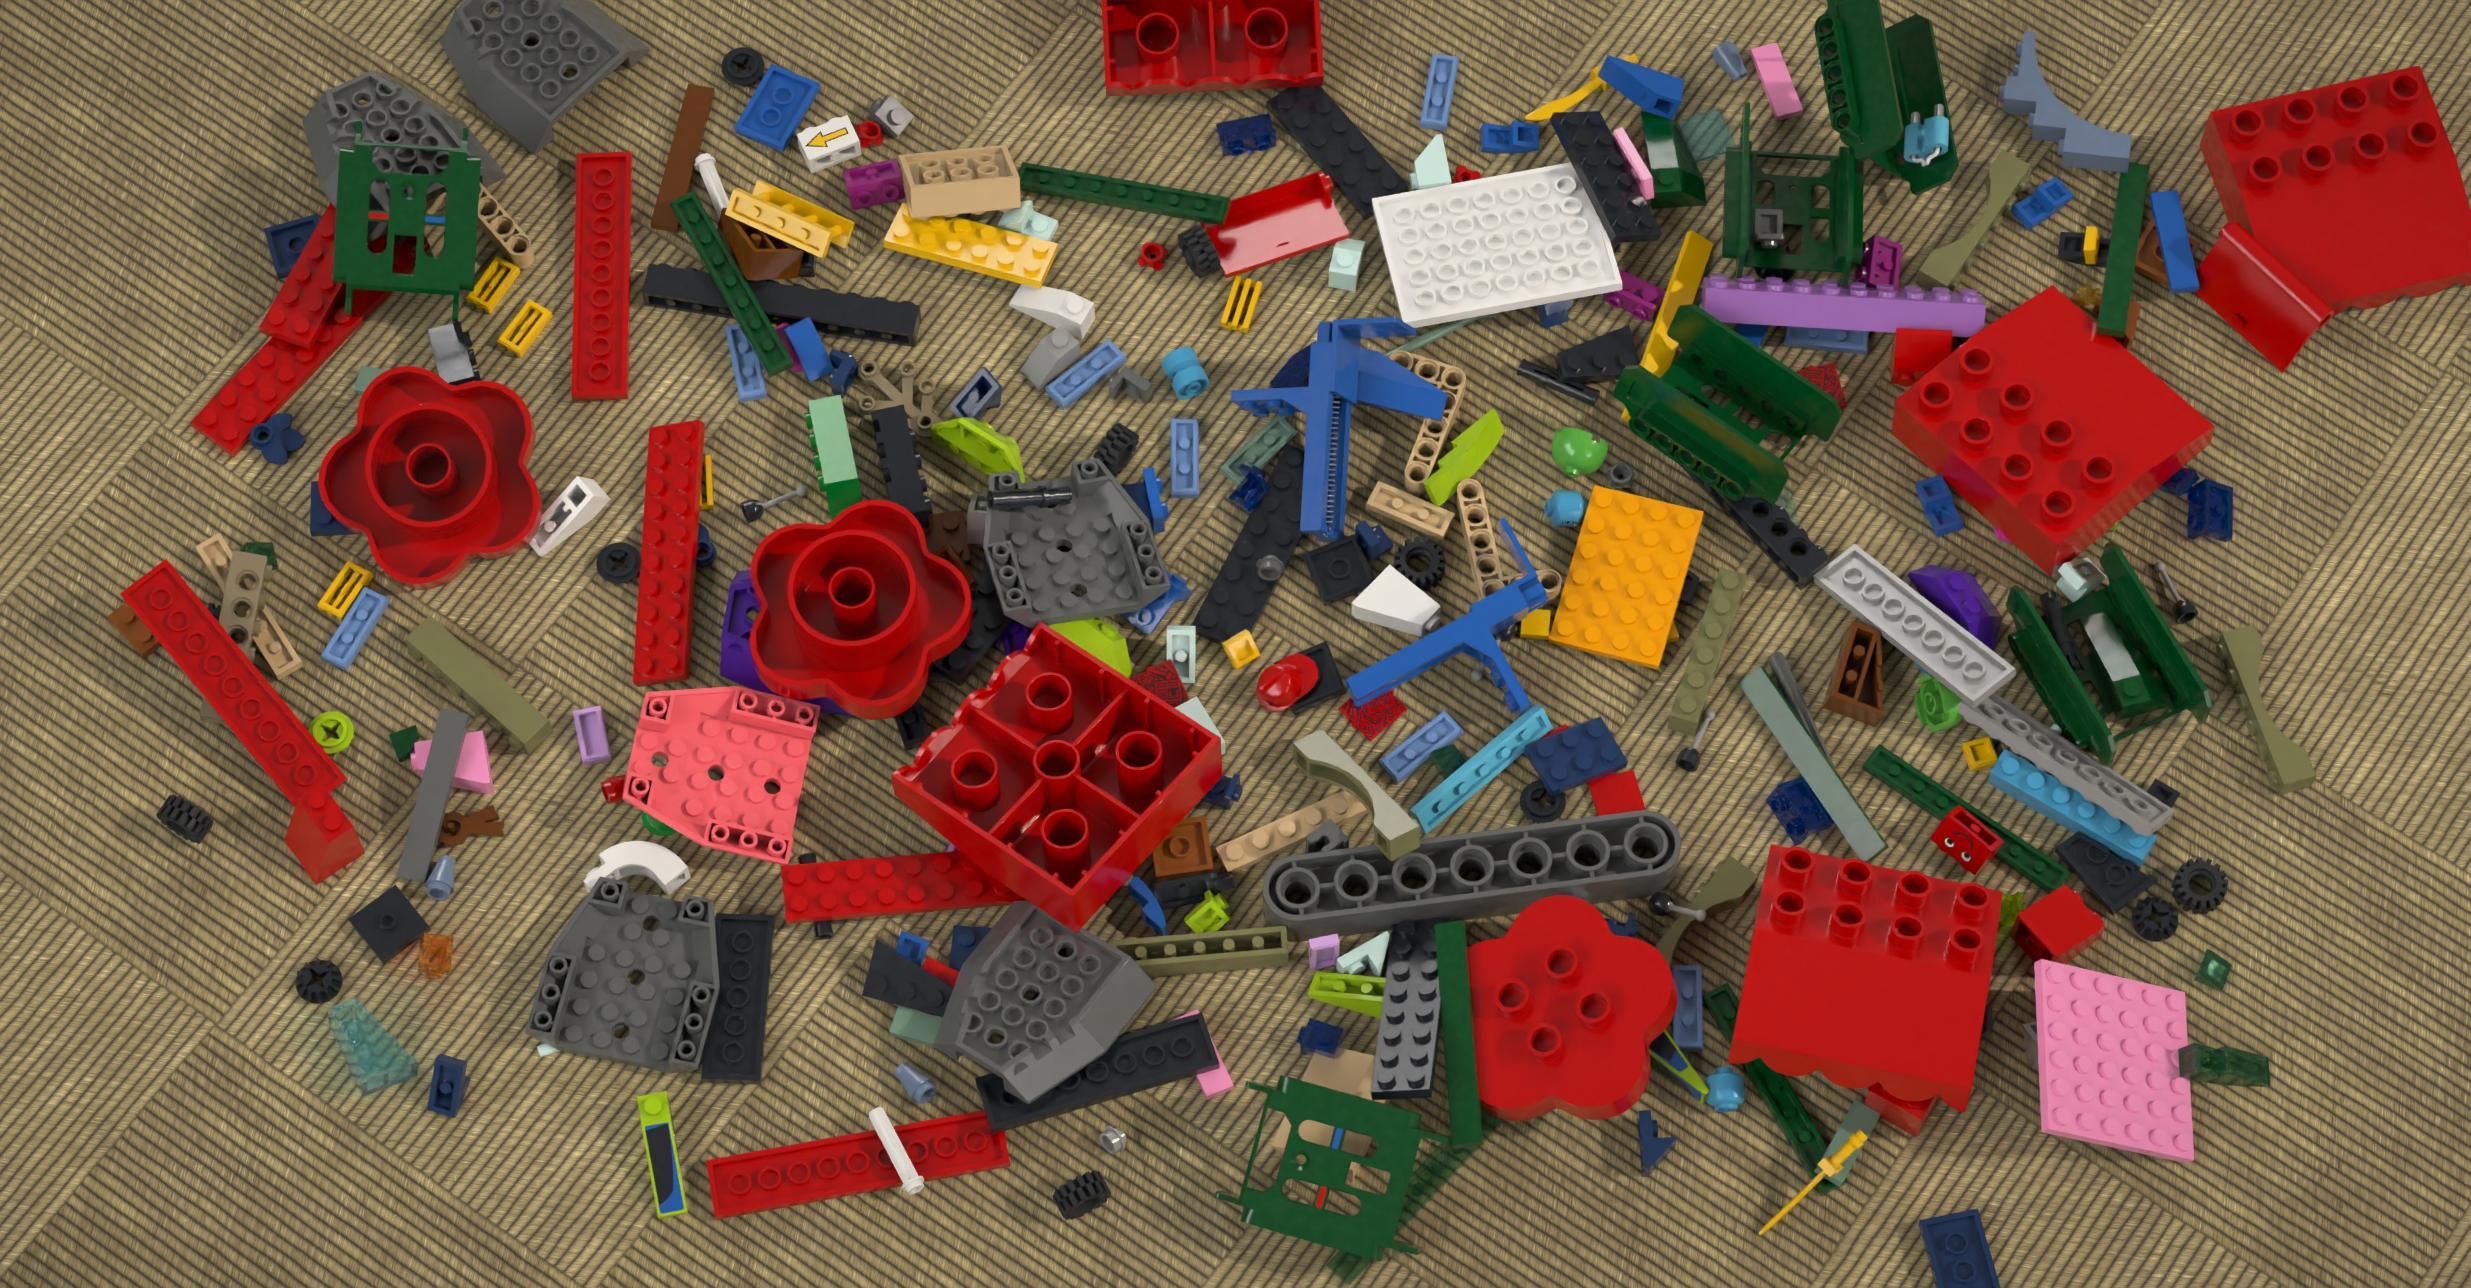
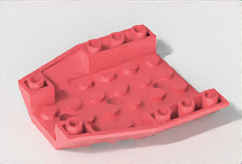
M739 686L646 692L635 732L622 799L701 846L776 864L788 865L793 843L792 833L802 784L821 706ZM655 755H661L666 759L667 765L656 767L652 763L651 758ZM713 768L719 769L723 773V779L719 781L712 780L708 775V771ZM774 782L779 786L780 791L776 794H770L765 790L764 784Z

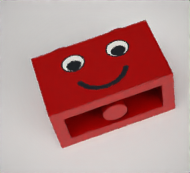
M1960 805L1945 816L1930 838L1941 851L1948 853L1959 862L1963 869L1971 872L1973 875L1978 874L1989 864L2004 843L2001 838Z

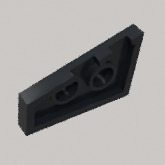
M2079 831L2057 846L2055 853L2112 916L2156 884L2158 880L2153 875H2146L2136 869L2135 865L2128 860L2123 861L2111 854L2108 848Z
M876 939L862 996L944 1016L954 988L901 953H898L881 940Z

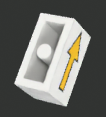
M848 115L841 118H832L825 124L817 127H808L797 134L799 149L811 174L862 155L860 141Z

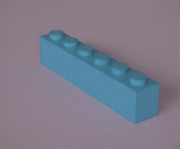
M2006 749L2003 750L1990 771L1987 783L2074 833L2081 832L2108 848L2111 854L2121 860H2128L2133 863L2138 870L2154 847L2157 838L2154 834L2147 837L2134 832L2130 825L2121 819L2113 818L2098 804L2087 801L2074 788L2063 785L2057 778Z

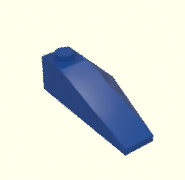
M1360 348L1357 387L1358 405L1437 421L1442 420L1448 397L1447 393L1381 352Z

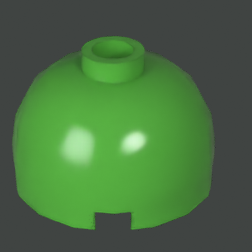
M1563 427L1562 432H1560L1559 428H1557L1552 440V458L1563 469V474L1578 478L1579 474L1588 475L1597 471L1602 466L1609 445L1603 439H1600L1599 443L1592 440L1593 434L1580 429Z
M1932 675L1923 676L1918 681L1917 685H1921L1920 693H1915V707L1922 725L1928 724L1930 727L1927 729L1928 731L1948 730L1954 728L1963 720V715L1958 713V704L1962 700L1959 696Z

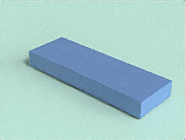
M1432 54L1420 118L1421 128L1447 130L1459 57Z
M738 324L725 326L740 403L768 398L761 363Z
M1785 327L1784 346L1862 355H1867L1869 331Z
M1108 338L1045 387L1046 393L1065 410L1127 362V357Z
M1171 419V498H1199V419Z
M364 586L321 654L322 660L347 671L389 605V598Z
M1444 710L1380 759L1379 765L1398 785L1462 736L1463 730Z
M1672 965V975L1678 991L1677 1007L1672 1018L1673 1040L1681 1052H1702V965Z

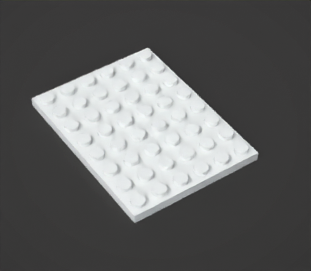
M1571 162L1372 198L1373 211L1400 317L1403 322L1413 328L1622 290V280L1610 239Z

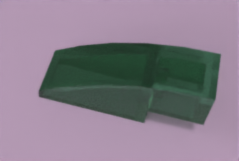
M2192 1043L2178 1049L2179 1074L2181 1078L2230 1086H2270L2269 1057L2229 1046H2222L2216 1049L2197 1043Z

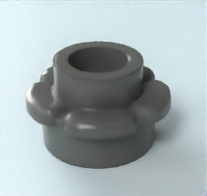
M1616 463L1608 470L1607 480L1611 482L1610 485L1613 488H1628L1633 484L1634 472L1628 464Z
M1266 555L1256 563L1258 575L1268 581L1277 580L1284 569L1283 562L1274 555Z

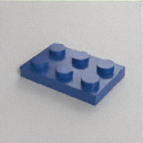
M771 64L734 127L735 133L784 153L820 91V83Z

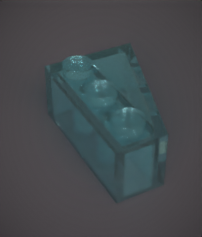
M357 998L328 1008L329 1025L362 1097L418 1076V1061L399 1045V1041L394 1036L391 1037L386 1032L381 1023Z

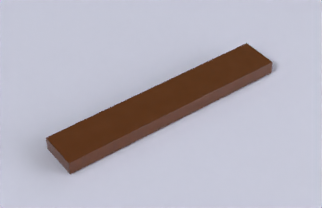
M692 84L687 85L650 223L651 229L676 233L679 231L680 223L672 211L669 202L689 193L695 171V159L699 156L715 95L714 88Z

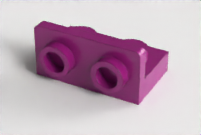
M896 158L843 170L853 210L905 198L902 177Z
M1873 235L1864 241L1861 267H1857L1854 280L1866 284V287L1877 288V284H1890L1894 286L1893 289H1898L1903 245L1878 235Z
M1618 268L1622 280V290L1603 293V300L1614 308H1622L1630 312L1637 319H1645L1652 323L1660 310L1666 291Z

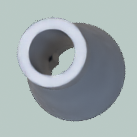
M1727 40L1713 49V60L1732 77L1734 82H1738L1747 76L1748 72L1745 69L1736 44H1732L1730 40Z
M447 855L439 857L435 868L425 883L426 893L429 897L436 900H447L449 895L453 894L454 867L456 863L453 857Z
M908 1062L900 1064L895 1070V1075L899 1078L913 1102L925 1104L933 1098L937 1091L933 1079L912 1067Z

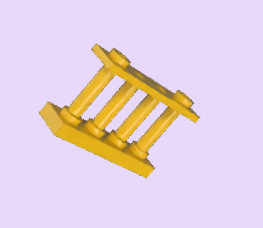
M760 179L756 182L753 194L740 188L733 189L725 212L727 216L820 258L826 256L831 242L846 248L855 222Z

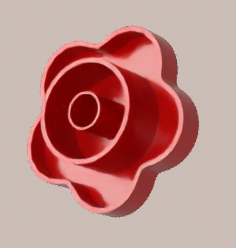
M401 366L387 370L377 376L365 389L358 406L355 430L339 440L323 459L318 477L321 498L327 509L339 523L353 532L368 537L369 546L376 562L392 580L402 586L417 590H428L443 586L455 579L471 560L476 558L497 559L510 556L527 546L536 535L543 515V502L539 488L527 470L535 446L536 433L534 421L520 396L502 384L492 381H472L452 386L437 374L420 367Z
M867 500L856 503L843 510L830 523L825 525L796 523L781 527L764 538L752 558L751 580L756 601L761 609L755 618L750 633L752 659L761 681L770 690L783 697L797 700L829 697L842 709L857 717L871 720L894 717L909 709L918 700L926 686L930 664L955 650L966 638L972 624L971 593L965 577L953 564L928 552L923 529L916 517L903 506L891 501Z
M1556 895L1540 899L1524 909L1512 923L1504 937L1482 941L1467 948L1479 1097L1482 1109L1492 1116L1509 1121L1533 1119L1553 1109H1561L1583 1119L1602 1120L1624 1113L1640 1099L1650 1077L1649 1045L1671 1022L1678 1001L1677 986L1670 967L1664 956L1655 947L1637 938L1614 935L1602 914L1587 901L1574 896Z

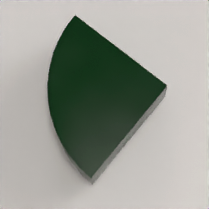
M416 725L389 735L399 763L408 759L415 749L414 743L419 740V732Z

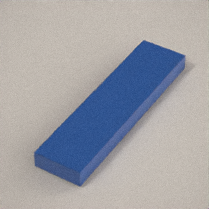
M2178 190L2150 193L2149 200L2170 293L2198 291L2199 282Z

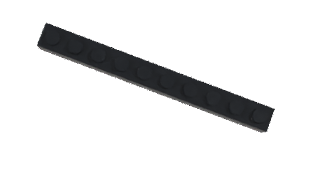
M665 263L658 265L649 264L642 290L646 306L735 319L708 272H701L691 267L685 269L675 268ZM746 279L771 323H777V326L784 322L792 325L809 317L816 331L820 333L915 347L921 323L920 305H915L913 302H895L883 297L869 298L852 292L843 294L827 288L820 290L811 289L801 284L785 285L774 280L751 281Z

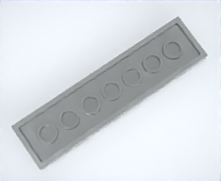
M1856 544L1852 545L1813 575L1815 584L1867 625L1880 630L1882 637L1973 708L2016 676L2015 668Z
M1996 693L1990 695L1975 708L1971 707L1964 700L1959 702L1958 713L1963 715L1967 722L1978 725L1993 739L2001 740L2010 746L2014 753L2025 756L2034 762L2035 766L2040 770L2048 771L2057 777L2063 785L2074 788L2087 801L2098 804L2113 818L2121 819L2130 825L2134 832L2149 837L2169 822L2175 813V810Z

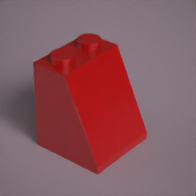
M323 784L297 800L284 841L317 885L365 852L354 826Z
M2064 884L2021 911L2016 917L2010 937L2033 962L2044 959L2067 965L2101 937L2105 926L2100 915L2086 907L2080 894L2073 889L2070 890Z
M1877 1082L1868 1089L1865 1106L1881 1114L1880 1118L1916 1137L1940 1096L1935 1095L1923 1101L1903 1100L1888 1093Z

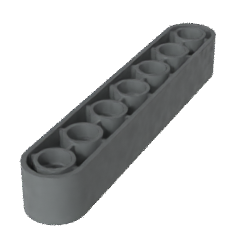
M1641 810L1420 839L1419 848L1393 861H1390L1375 845L1292 855L1274 863L1265 875L1263 881V916L1268 927L1286 926L1288 941L1303 942L1332 934H1338V937L1393 930V924H1399L1403 920L1415 921L1451 917L1453 922L1519 914L1534 902L1556 895L1574 896L1590 904L1649 897L1656 892L1664 891L1674 880L1681 850V837L1677 827L1669 818L1655 811ZM1641 848L1648 849L1656 856L1651 859H1642L1634 855L1632 851ZM1589 856L1596 859L1598 864L1589 867L1578 864L1575 858ZM1530 863L1538 866L1541 871L1535 874H1526L1518 870L1517 867L1521 864ZM1465 871H1475L1480 873L1483 878L1479 881L1471 882L1462 879L1459 875ZM1416 878L1422 880L1425 886L1419 889H1410L1403 886L1402 881ZM1349 886H1361L1368 892L1363 896L1354 897L1347 895L1344 889ZM1302 893L1307 895L1310 900L1303 904H1293L1288 902L1286 897L1290 894Z

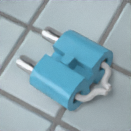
M1942 104L1935 105L1934 117L1925 119L1923 125L1920 123V114L1918 112L1911 113V124L1905 127L1904 159L1911 163L1921 162L1922 166L1929 165V161L1932 158L1948 151L1949 120L1944 117V106Z

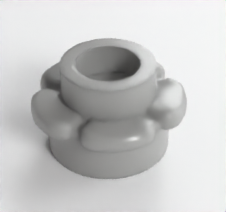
M1106 1126V1131L1100 1134V1141L1103 1147L1110 1154L1123 1151L1127 1142L1125 1133L1119 1127Z

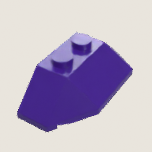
M1928 565L1909 572L1907 576L1921 596L1994 651L2003 617L1972 573L1935 565Z

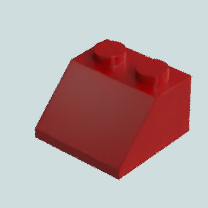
M1896 328L1890 353V384H1898L1905 387L1911 386L1951 354L1952 330Z

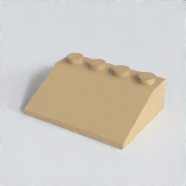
M1006 145L898 155L907 205L912 218L926 220L932 216L944 215L946 217H955L961 213L979 215L984 214L986 211L998 210L1009 212L1013 208H1021L1020 177Z
M1319 1043L1302 1081L1372 1100L1370 1090L1375 1056ZM1389 1099V1100H1373V1101H1377V1102L1384 1103V1104H1389V1102H1390L1391 1099ZM1286 1116L1271 1145L1272 1148L1283 1153L1291 1128V1124ZM1306 1120L1300 1124L1299 1134L1302 1139L1329 1147L1334 1126L1312 1120ZM1346 1130L1341 1151L1364 1157L1373 1138ZM1300 1154L1296 1157L1306 1162V1157L1304 1155ZM1351 1162L1347 1180L1353 1182L1361 1164Z

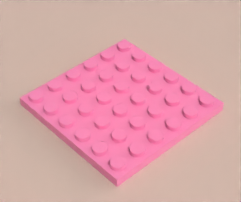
M2044 959L2034 962L2041 1132L2183 1163L2193 1161L2194 1146L2185 992Z

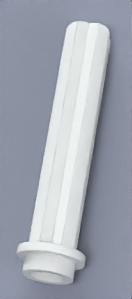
M708 153L701 154L695 159L696 163L694 166L701 173L720 219L722 208H727L729 200L715 168V158Z
M877 1107L869 1112V1119L903 1182L902 1190L907 1191L909 1195L921 1191L924 1188L923 1176H918L884 1109Z

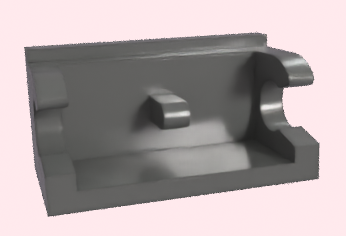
M1331 818L1306 836L1305 854L1349 848V838Z

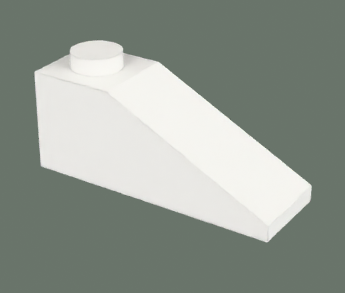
M1021 284L1009 303L1010 307L1055 328L1062 324L1072 336L1081 340L1095 320L1093 302L1070 291L1041 286L1038 289Z
M577 476L542 515L540 527L529 543L539 556L543 557L590 522L608 503L610 498L593 479Z

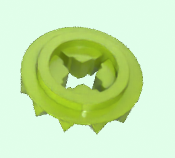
M335 711L318 715L311 722L308 729L309 733L327 754L336 753L339 755L341 750L349 748L350 742L354 738V727L351 720L346 715ZM324 728L332 732L337 729L336 733L339 739L330 737L327 740Z

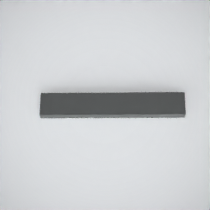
M444 708L440 709L397 872L398 877L426 883L428 880L470 720L469 714Z

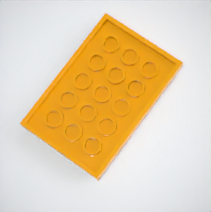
M1594 485L1549 635V643L1659 670L1704 517V511Z

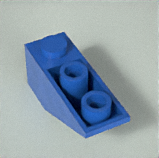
M1607 55L1598 73V77L1646 112L1672 120L1682 102L1684 79Z

